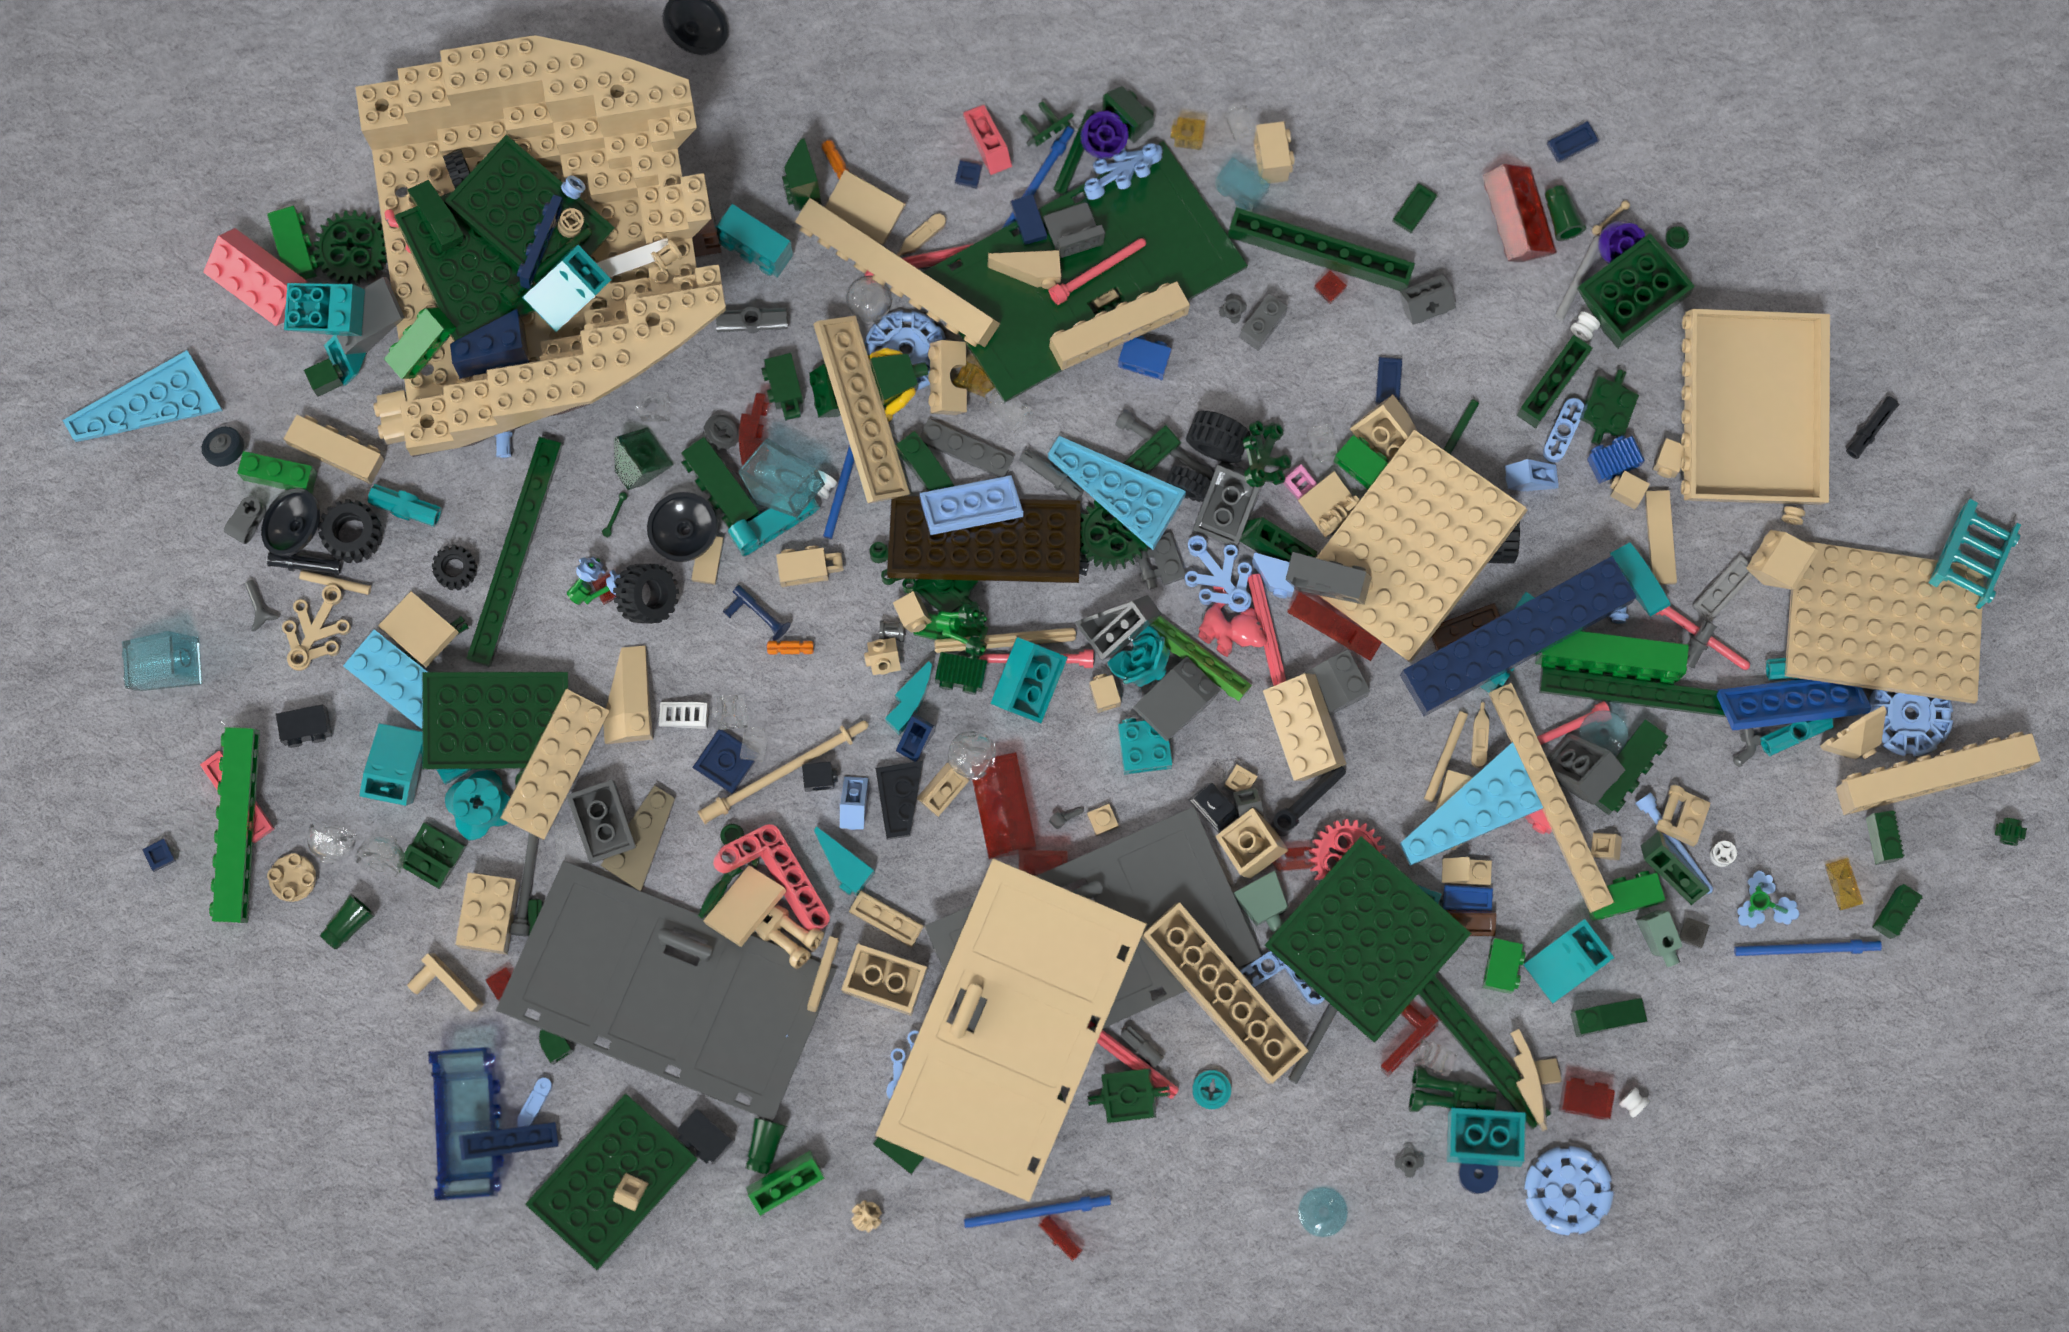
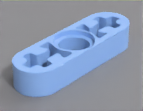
M1571 398L1565 402L1543 449V456L1547 461L1556 463L1565 455L1580 422L1579 419L1584 408L1581 400ZM1575 405L1578 412L1574 413L1570 421L1567 419L1570 413L1569 408ZM1567 425L1570 428V434L1568 436H1561L1557 431L1558 426ZM1556 441L1561 442L1557 450L1559 453L1552 456L1550 449L1554 447Z

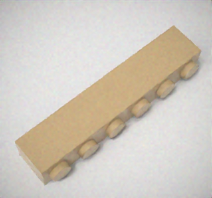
M1178 282L1166 283L1161 285L1157 291L1150 294L1148 292L1143 293L1130 303H1120L1112 311H1102L1087 322L1085 320L1080 321L1069 330L1057 331L1050 338L1049 347L1061 370H1065L1188 315L1190 304Z

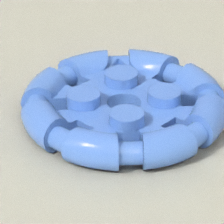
M903 310L891 312L883 316L877 325L874 324L871 327L864 342L867 355L875 352V347L877 346L899 351L901 346L909 345L913 349L911 354H909L912 365L925 361L929 369L928 375L930 372V359L928 357L930 343L947 340L941 327H937L933 323L934 320L913 310L912 312H903ZM903 322H912L911 328H902ZM886 328H890L892 331L886 335L883 331ZM925 329H927L930 332V334L926 337L922 333V331ZM928 375L916 378L918 382L917 390L930 385Z
M1873 690L1869 698L1870 712L1883 705L1886 708L1882 742L1884 744L1883 747L1901 756L1906 754H1913L1914 757L1922 756L1936 750L1937 745L1940 742L1944 743L1948 738L1953 725V720H1951V713L1953 712L1951 700L1934 698L1930 701L1925 696L1897 692L1891 698L1887 694L1888 691ZM1913 708L1917 713L1916 719H1908L1905 716V709ZM1936 711L1941 713V719H1935ZM1890 728L1896 734L1891 738L1885 732L1886 729ZM1929 729L1934 734L1931 738L1925 734ZM1907 738H1914V744L1908 745Z
M1568 1146L1565 1149H1560V1147L1552 1148L1541 1154L1537 1158L1539 1161L1534 1167L1531 1166L1525 1180V1190L1527 1189L1528 1199H1526L1527 1206L1533 1217L1537 1221L1540 1220L1546 1225L1545 1228L1554 1233L1570 1235V1233L1578 1232L1580 1235L1591 1231L1601 1223L1600 1219L1604 1214L1607 1215L1613 1201V1191L1611 1192L1610 1182H1612L1611 1176L1603 1162L1596 1160L1591 1156L1593 1153L1576 1146ZM1569 1158L1570 1165L1561 1166V1159ZM1585 1163L1592 1168L1588 1174L1580 1169ZM1546 1167L1552 1171L1547 1178L1542 1174ZM1567 1183L1575 1188V1194L1571 1198L1565 1197L1562 1193V1187ZM1600 1183L1601 1193H1594L1595 1187L1593 1184ZM1544 1188L1545 1198H1538L1537 1189ZM1590 1204L1596 1208L1592 1214L1586 1211ZM1549 1207L1556 1212L1553 1218L1546 1213ZM1567 1215H1576V1222L1569 1223Z

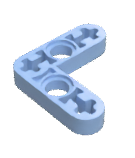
M1271 951L1240 971L1242 975L1243 973L1251 975L1255 972L1252 967L1256 965L1258 973L1264 978L1259 979L1257 975L1251 980L1252 986L1255 988L1285 969L1309 1004L1318 1005L1324 1000L1321 995H1319V1000L1315 997L1311 999L1309 997L1311 993L1310 988L1307 986L1303 989L1301 986L1306 984V982L1297 979L1295 972ZM1265 959H1270L1275 964L1274 970L1270 973L1264 972L1261 968V963Z

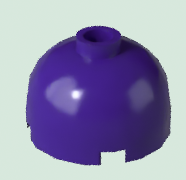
M1100 111L1090 116L1083 124L1080 133L1081 144L1092 157L1109 159L1118 155L1126 146L1128 130L1117 114L1109 111Z
M1615 221L1607 225L1602 230L1598 239L1601 257L1608 264L1646 237L1644 231L1629 221Z

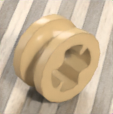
M1788 506L1784 508L1786 514L1782 516V521L1793 525L1803 524L1801 517L1805 516L1804 510Z

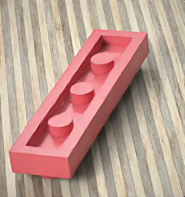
M218 751L200 764L216 789L222 777V771L219 770V760L223 757L222 751ZM256 801L253 843L258 842L275 829Z

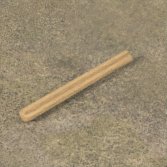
M1074 628L995 634L986 635L984 642L987 644L986 649L1011 647L1014 645L1017 637L1034 644L1067 642L1076 639V632ZM953 638L938 639L934 642L936 653L966 651V644Z

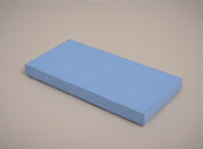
M1012 475L920 493V501L930 535L1023 517V510Z

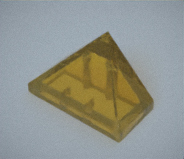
M1849 858L1825 864L1824 866L1839 911L1862 905L1863 900Z

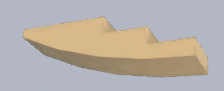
M1517 1029L1511 1033V1036L1521 1054L1514 1057V1061L1524 1078L1517 1082V1086L1542 1131L1547 1130L1546 1105L1541 1081L1531 1052L1520 1030Z

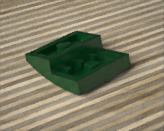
M423 822L413 843L408 845L398 865L434 887L441 889L467 845L430 823Z

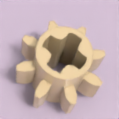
M863 1200L861 1204H857L851 1210L855 1214L851 1220L858 1230H866L869 1233L873 1228L876 1229L882 1223L878 1218L882 1212L878 1205L873 1202Z

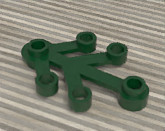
M1259 420L1250 423L1249 430L1252 435L1243 439V445L1250 464L1244 473L1247 484L1250 487L1259 488L1264 486L1265 482H1271L1274 485L1284 483L1285 474L1283 470L1291 467L1290 458L1287 455L1277 458L1269 457L1275 442L1280 440L1284 434L1282 426L1274 422L1263 426ZM1261 434H1263L1265 438L1264 445L1262 444ZM1265 466L1279 468L1271 473L1264 471Z
M875 542L869 549L870 559L875 563L885 562L888 560V547L882 542ZM887 569L881 573L882 582L885 585H892L895 581L902 580L901 578H885L887 576ZM904 579L902 586L903 591L907 594L932 585L937 589L944 590L949 588L954 580ZM907 584H913L912 587H906Z

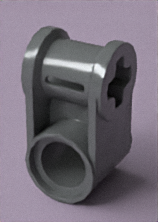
M254 497L244 498L227 521L224 533L243 544H247L254 536L257 527L265 516V506ZM253 507L256 508V510L254 512L249 511V508Z

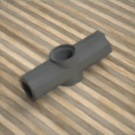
M750 306L744 310H726L716 318L717 332L747 331L748 333H757L760 330L788 329L787 308L757 309ZM750 316L758 318L757 322L753 324L747 323L746 320Z

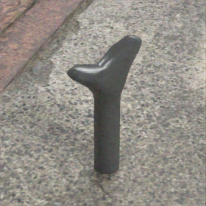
M254 580L246 581L244 584L255 610L251 631H256L266 620H276L279 616L263 608Z

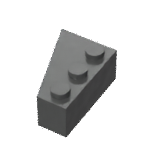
M1292 552L1285 578L1296 591L1365 605L1372 579L1363 567L1352 566L1351 568L1343 566L1339 562H1328Z
M1149 595L1093 614L1075 623L1101 660H1104L1124 649L1162 613Z

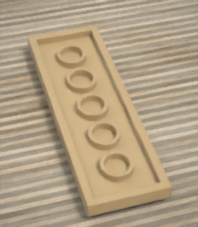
M565 689L500 818L544 840L609 710Z

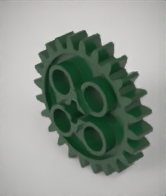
M344 210V217H340L335 213L336 220L332 221L327 218L329 225H320L323 233L315 234L320 240L313 242V245L318 248L313 251L315 257H319L316 263L318 266L322 265L320 269L323 273L328 272L327 276L329 279H333L336 276V281L339 284L343 279L346 284H350L351 280H354L359 285L360 278L369 282L368 275L371 274L377 277L374 270L379 269L383 271L380 263L388 262L384 256L386 254L384 233L381 230L383 226L380 222L375 223L376 219L374 216L368 219L366 212H363L360 217L356 210L353 211L352 216H349L346 210ZM347 232L343 239H337L339 233ZM363 234H370L366 241H360V237ZM338 254H343V255H344V257H343V259H342L341 261H339V262H335V261H334V258H335L336 255H338ZM367 256L364 263H357L359 257Z
M1094 500L1095 508L1092 509L1087 506L1088 515L1080 514L1081 519L1084 521L1080 522V547H1082L1080 551L1082 555L1087 554L1086 559L1089 562L1094 559L1096 567L1102 562L1104 570L1108 568L1109 564L1112 565L1114 571H1116L1118 564H1121L1123 569H1126V562L1128 561L1135 565L1133 558L1136 556L1142 559L1141 550L1148 552L1146 544L1133 532L1126 531V526L1117 518L1106 521V516L1111 515V513ZM1097 523H1100V524H1102L1104 527L1098 526V525L1096 526V524H1097ZM1098 534L1104 535L1099 541L1093 540ZM1118 544L1124 545V547L1119 551L1113 550V548Z

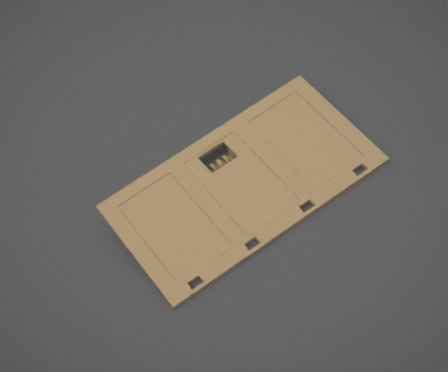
M992 859L875 1136L1029 1202L1146 927V923ZM1121 945L1130 947L1124 962L1116 958ZM962 988L967 990L953 1024L948 1023L947 1019ZM980 997L988 1000L974 1033L969 1032L966 1029ZM1092 1015L1100 1017L1095 1032L1087 1029ZM1062 1085L1070 1088L1065 1103L1057 1099ZM1032 1156L1040 1159L1035 1173L1027 1170Z

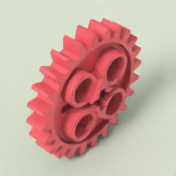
M1344 819L1342 826L1339 821H1334V829L1330 825H1326L1325 830L1327 833L1319 831L1317 834L1321 839L1312 840L1317 847L1309 849V852L1315 854L1314 858L1308 859L1309 862L1315 863V866L1310 871L1318 872L1314 880L1323 879L1330 872L1331 869L1327 866L1329 857L1334 858L1336 862L1343 857L1330 852V847L1338 853L1345 855L1362 836L1380 852L1385 848V845L1378 846L1377 844L1381 836L1373 838L1372 835L1375 829L1366 831V823L1358 827V820H1353L1350 825L1348 819ZM1340 836H1344L1347 840V846L1344 849L1338 845V838Z

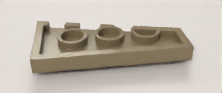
M654 786L629 822L636 848L604 859L601 867L642 892L654 855L660 844L662 833L675 803V798Z

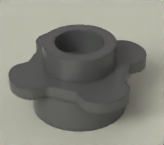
M1227 297L1224 307L1219 309V315L1230 319L1231 323L1236 324L1240 321L1241 314L1246 311V305L1234 299V297Z
M1406 1148L1403 1151V1155L1395 1160L1394 1165L1396 1168H1400L1407 1178H1412L1415 1176V1171L1423 1167L1424 1160L1421 1157L1418 1158L1411 1148Z

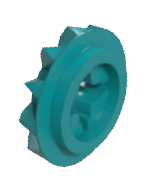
M1208 1070L1202 1072L1193 1083V1097L1199 1106L1208 1110L1219 1109L1228 1102L1231 1096V1084L1228 1078L1219 1071ZM1212 1080H1214L1215 1088L1222 1091V1093H1214L1211 1100H1209V1093L1201 1088L1209 1087Z

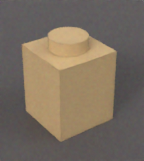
M1666 438L1661 446L1653 470L1657 471V474L1664 478H1675L1681 468L1684 447L1680 443Z
M1624 471L1621 477L1616 475L1610 486L1613 489L1610 497L1636 509L1650 484Z
M914 591L893 602L903 626L911 633L923 630L927 624L932 622L921 597Z
M1100 674L1093 677V681L1089 683V688L1097 713L1120 707L1121 700L1113 675Z

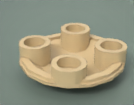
M292 853L278 859L268 871L267 878L272 892L279 899L295 902L306 898L313 890L316 883V871L313 864L306 857Z

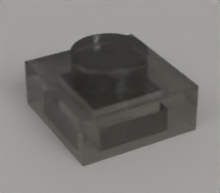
M1686 917L1679 938L1682 943L1701 949L1703 948L1710 925Z

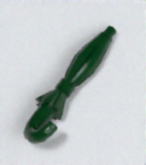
M745 849L746 852H752L750 849ZM759 857L752 860V865L756 868L759 864ZM740 867L724 874L721 880L710 889L698 914L699 918L703 919L724 896L727 885L731 882L732 878L743 871Z

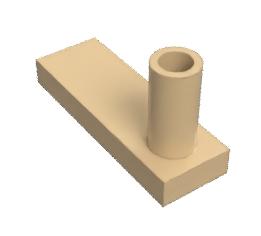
M428 953L421 960L426 966L407 984L408 988L418 995L437 976L471 1012H478L484 1006L477 996L435 953Z

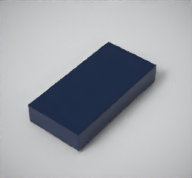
M1587 121L1548 141L1547 146L1557 163H1560L1594 146L1599 142V139Z
M1033 194L1011 200L1010 204L1024 245L1047 239Z
M1378 358L1375 404L1382 403L1391 395H1394L1400 402L1402 359Z

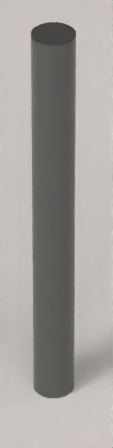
M1331 1004L1306 1047L1308 1052L1299 1059L1288 1079L1294 1084H1297L1337 1013V1010Z

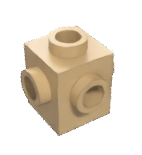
M895 638L878 639L867 643L868 652L864 653L866 667L871 666L873 675H884L901 670Z

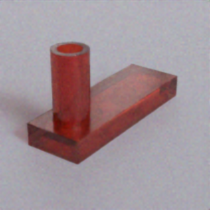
M1411 1003L1404 1009L1401 1015L1416 1030L1381 1065V1071L1387 1077L1439 1026V1020L1432 1014L1426 1018Z

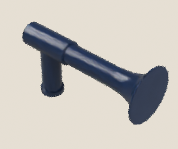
M741 585L736 586L733 590L737 598L726 610H723V613L731 619V616L745 604L771 628L774 635L773 641L780 639L791 625L790 622L781 623L773 618Z

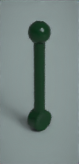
M626 492L619 494V501L608 526L602 530V534L606 538L612 535L611 528L623 501L628 498Z

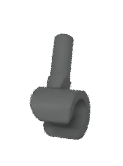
M1080 807L1064 817L1057 811L1050 817L1049 822L1054 828L1059 829L1071 818L1082 814L1083 810Z

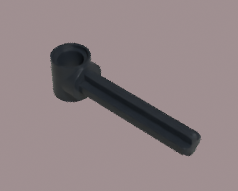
M1343 766L1328 771L1290 808L1284 807L1275 815L1271 826L1279 836L1290 834L1300 823L1298 819L1346 774ZM1280 818L1286 819L1289 822V827L1281 828L1277 820Z

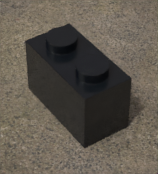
M323 704L276 713L280 742L285 746L288 745L289 748L302 746V742L312 741V743L324 742L326 737L332 736L328 708Z
M695 1109L676 1130L681 1134L678 1139L688 1148L693 1145L698 1150L696 1155L706 1164L711 1161L715 1165L734 1143L698 1109Z

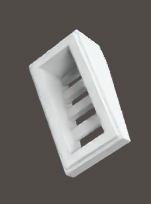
M661 702L659 727L707 729L709 705L703 702ZM667 708L672 709L671 721H666ZM677 709H681L680 721H676ZM686 709L690 710L689 721H685ZM695 710H700L699 721H694Z

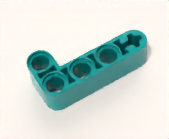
M804 487L751 521L747 522L745 519L738 521L728 529V534L744 557L816 513L820 506L810 490Z

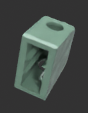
M1275 871L1233 893L1237 903L1256 926L1267 922L1272 933H1275L1283 925L1279 914L1285 912L1288 907Z
M1656 910L1636 919L1651 953L1654 956H1662L1667 967L1680 963L1676 950L1682 947V943L1669 911Z

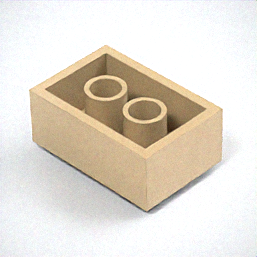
M468 873L455 945L464 949L508 955L511 938L510 927L514 921L520 886L516 879Z
M857 944L841 990L844 994L912 1016L927 973V967Z

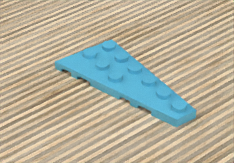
M186 350L62 421L73 440L80 442L223 410L192 356Z
M1061 436L1057 438L1048 453L1049 460L1152 550L1156 547L1185 497V490Z
M1512 742L1400 843L1410 866L1543 809L1514 743Z

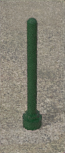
M588 227L584 228L542 262L533 282L552 268L570 249L580 245L592 235V230ZM519 281L515 285H506L499 291V294L507 305L513 306L519 301L520 293L526 288L521 287Z

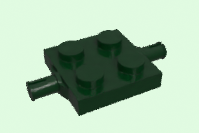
M1621 369L1617 370L1614 381H1609L1601 376L1594 378L1579 420L1590 424L1595 429L1591 443L1594 445H1601L1604 434H1611L1617 438L1624 436L1639 395L1622 385L1627 372H1623Z
M954 580L947 589L940 590L932 585L918 589L915 593L939 612H954L965 603L970 605L973 602L969 595L978 584V580Z
M1151 1068L1101 1074L1103 1085L1101 1094L1088 1095L1087 1100L1097 1099L1096 1101H1089V1106L1103 1105L1106 1111L1107 1123L1157 1118L1156 1098L1169 1097L1170 1092L1161 1093V1091H1167L1170 1088L1169 1086L1155 1088L1152 1082Z

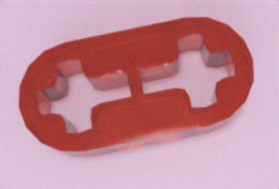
M1311 847L1287 848L1288 851L1284 853L1285 858H1293V861L1287 862L1285 867H1282L1281 863H1277L1276 860L1272 862L1273 867L1281 872L1308 870L1314 867L1315 863L1310 862L1307 865L1304 860L1297 861L1296 857H1302L1304 852H1308L1309 856L1314 858L1315 854L1309 852V849H1313Z

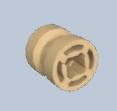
M574 208L564 210L557 224L560 234L567 238L575 237L580 232L584 222L582 213Z

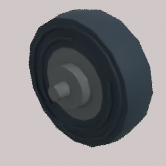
M232 427L214 429L203 440L201 446L202 455L209 464L215 467L230 465L243 453L244 440L239 432Z

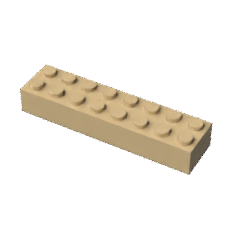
M2023 731L2009 735L2008 738L2002 739V741L2000 737L1985 741L1986 743L1979 745V747L1977 743L1962 747L1963 749L1956 751V753L1954 749L1940 752V755L1931 758V755L1919 757L1916 759L1917 761L1908 764V761H1902L1893 764V767L1885 770V767L1875 768L1862 776L1861 772L1849 775L1846 779L1841 780L1842 784L1836 787L1843 815L2026 770L2041 761L2032 733L2024 735Z
M1180 902L1174 904L1143 932L1142 940L1267 1083L1272 1084L1308 1052L1306 1047Z

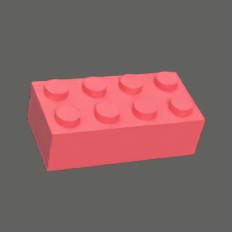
M236 228L218 236L204 269L206 275L275 326L285 321L287 283H308V281Z

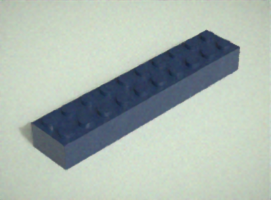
M1611 556L1403 669L1400 677L1425 717L1632 604L1637 596L1615 559Z

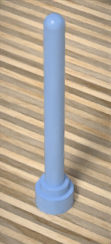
M1649 793L1635 804L1640 811L1643 810L1645 814L1648 812L1657 825L1658 821L1662 819V815L1656 808L1658 806L1655 803L1656 798L1652 793ZM1663 833L1709 887L1710 891L1707 894H1710L1713 891V887L1682 843Z

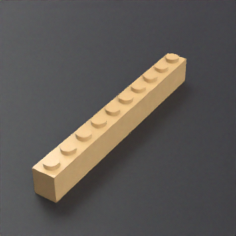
M809 198L795 220L796 223L801 225L799 229L801 232L809 237H812L813 234L819 237L817 241L819 244L827 249H830L831 246L837 249L835 253L837 256L845 261H848L849 258L856 262L854 264L855 268L863 273H866L867 270L874 274L873 280L883 286L885 283H888L892 286L891 292L901 298L903 295H906L910 298L909 304L919 310L924 307L929 311L927 315L937 322L942 319L947 323L945 327L956 335L960 331L966 335L964 340L974 347L977 344L985 347L1000 325L999 322L811 198Z

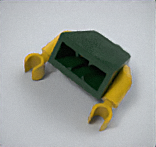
M886 347L872 352L868 355L882 404L886 406L884 411L887 421L890 422L893 415L903 409L915 396V392L918 389L916 378L928 375V369L925 361L912 365L908 354H903L901 351Z

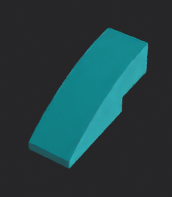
M1631 542L1610 553V557L1613 556L1637 596L1636 600L1650 617L1671 606L1656 577Z
M929 661L895 694V698L900 704L885 718L886 723L899 736L906 729L911 716L917 714L926 696L933 670L932 664Z

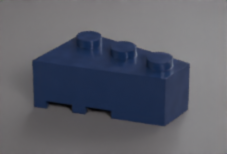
M517 309L450 343L452 364L460 379L487 373V370L529 363L525 325Z

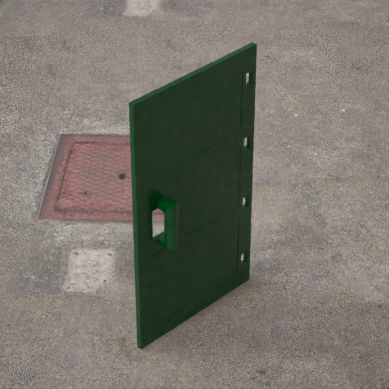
M1164 141L1156 144L1162 148L1161 160L1151 164L1150 174L1145 177H1138L1134 170L1130 180L1131 185L1128 188L1119 189L1116 181L1113 180L1103 186L1105 192L1101 197L1088 199L1084 190V183L1039 208L1038 211L1047 234V239L1024 245L1021 234L1015 237L1011 234L1012 230L1018 228L1015 221L923 271L924 274L1000 323L985 347L980 344L974 347L967 341L965 343L1004 403L1063 371L1049 347L1050 338L1057 331L1069 330L1080 321L1085 320L1087 322L1102 311H1112L1120 303H1130L1136 300L1139 295L1157 291L1161 285L1166 283L1178 282L1187 301L1248 267ZM1112 171L1105 172L1095 178L1099 180ZM1083 192L1086 198L1075 203L1072 198ZM1082 203L1088 204L1096 226L1102 225L1105 232L1103 245L1060 258V285L1067 284L1136 240L1143 238L1146 241V245L1070 292L1067 300L1060 305H1057L1052 300L1049 289L1035 287L988 268V254L1056 251L1045 225L1044 216ZM960 259L962 266L951 271L948 265ZM1117 288L1120 293L1118 299L1094 312L1088 305L1090 302ZM959 331V334L964 340L966 335Z

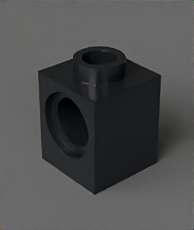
M831 762L802 764L805 792L834 789V782H838L837 768H832Z

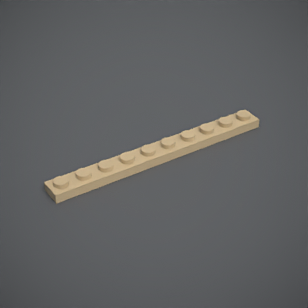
M1512 683L1491 691L1489 696L1511 743H1514L1543 806L1542 810L1590 913L1613 904L1614 901Z

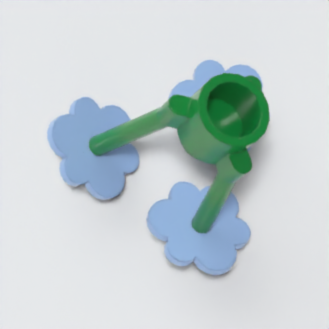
M1756 871L1754 876L1748 880L1750 885L1749 893L1752 895L1750 901H1746L1743 907L1737 910L1739 915L1738 922L1741 926L1748 925L1753 929L1757 924H1762L1765 921V915L1761 912L1773 908L1775 912L1774 920L1778 923L1783 922L1789 925L1792 920L1799 917V910L1796 909L1797 902L1782 897L1779 899L1778 904L1773 903L1768 895L1776 889L1775 884L1772 882L1773 877L1769 874L1765 875L1763 871Z

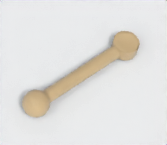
M1623 201L1621 207L1599 226H1594L1592 228L1593 235H1599L1602 228L1619 213L1629 209L1630 203Z

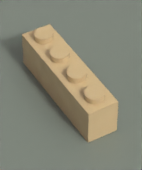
M299 415L295 416L284 437V441L289 446L372 485L385 461L379 449L371 445L364 447L359 444L360 441L350 435H347L345 438L338 434L339 431L329 425H326L324 428L317 424L318 421L308 415H305L304 418Z

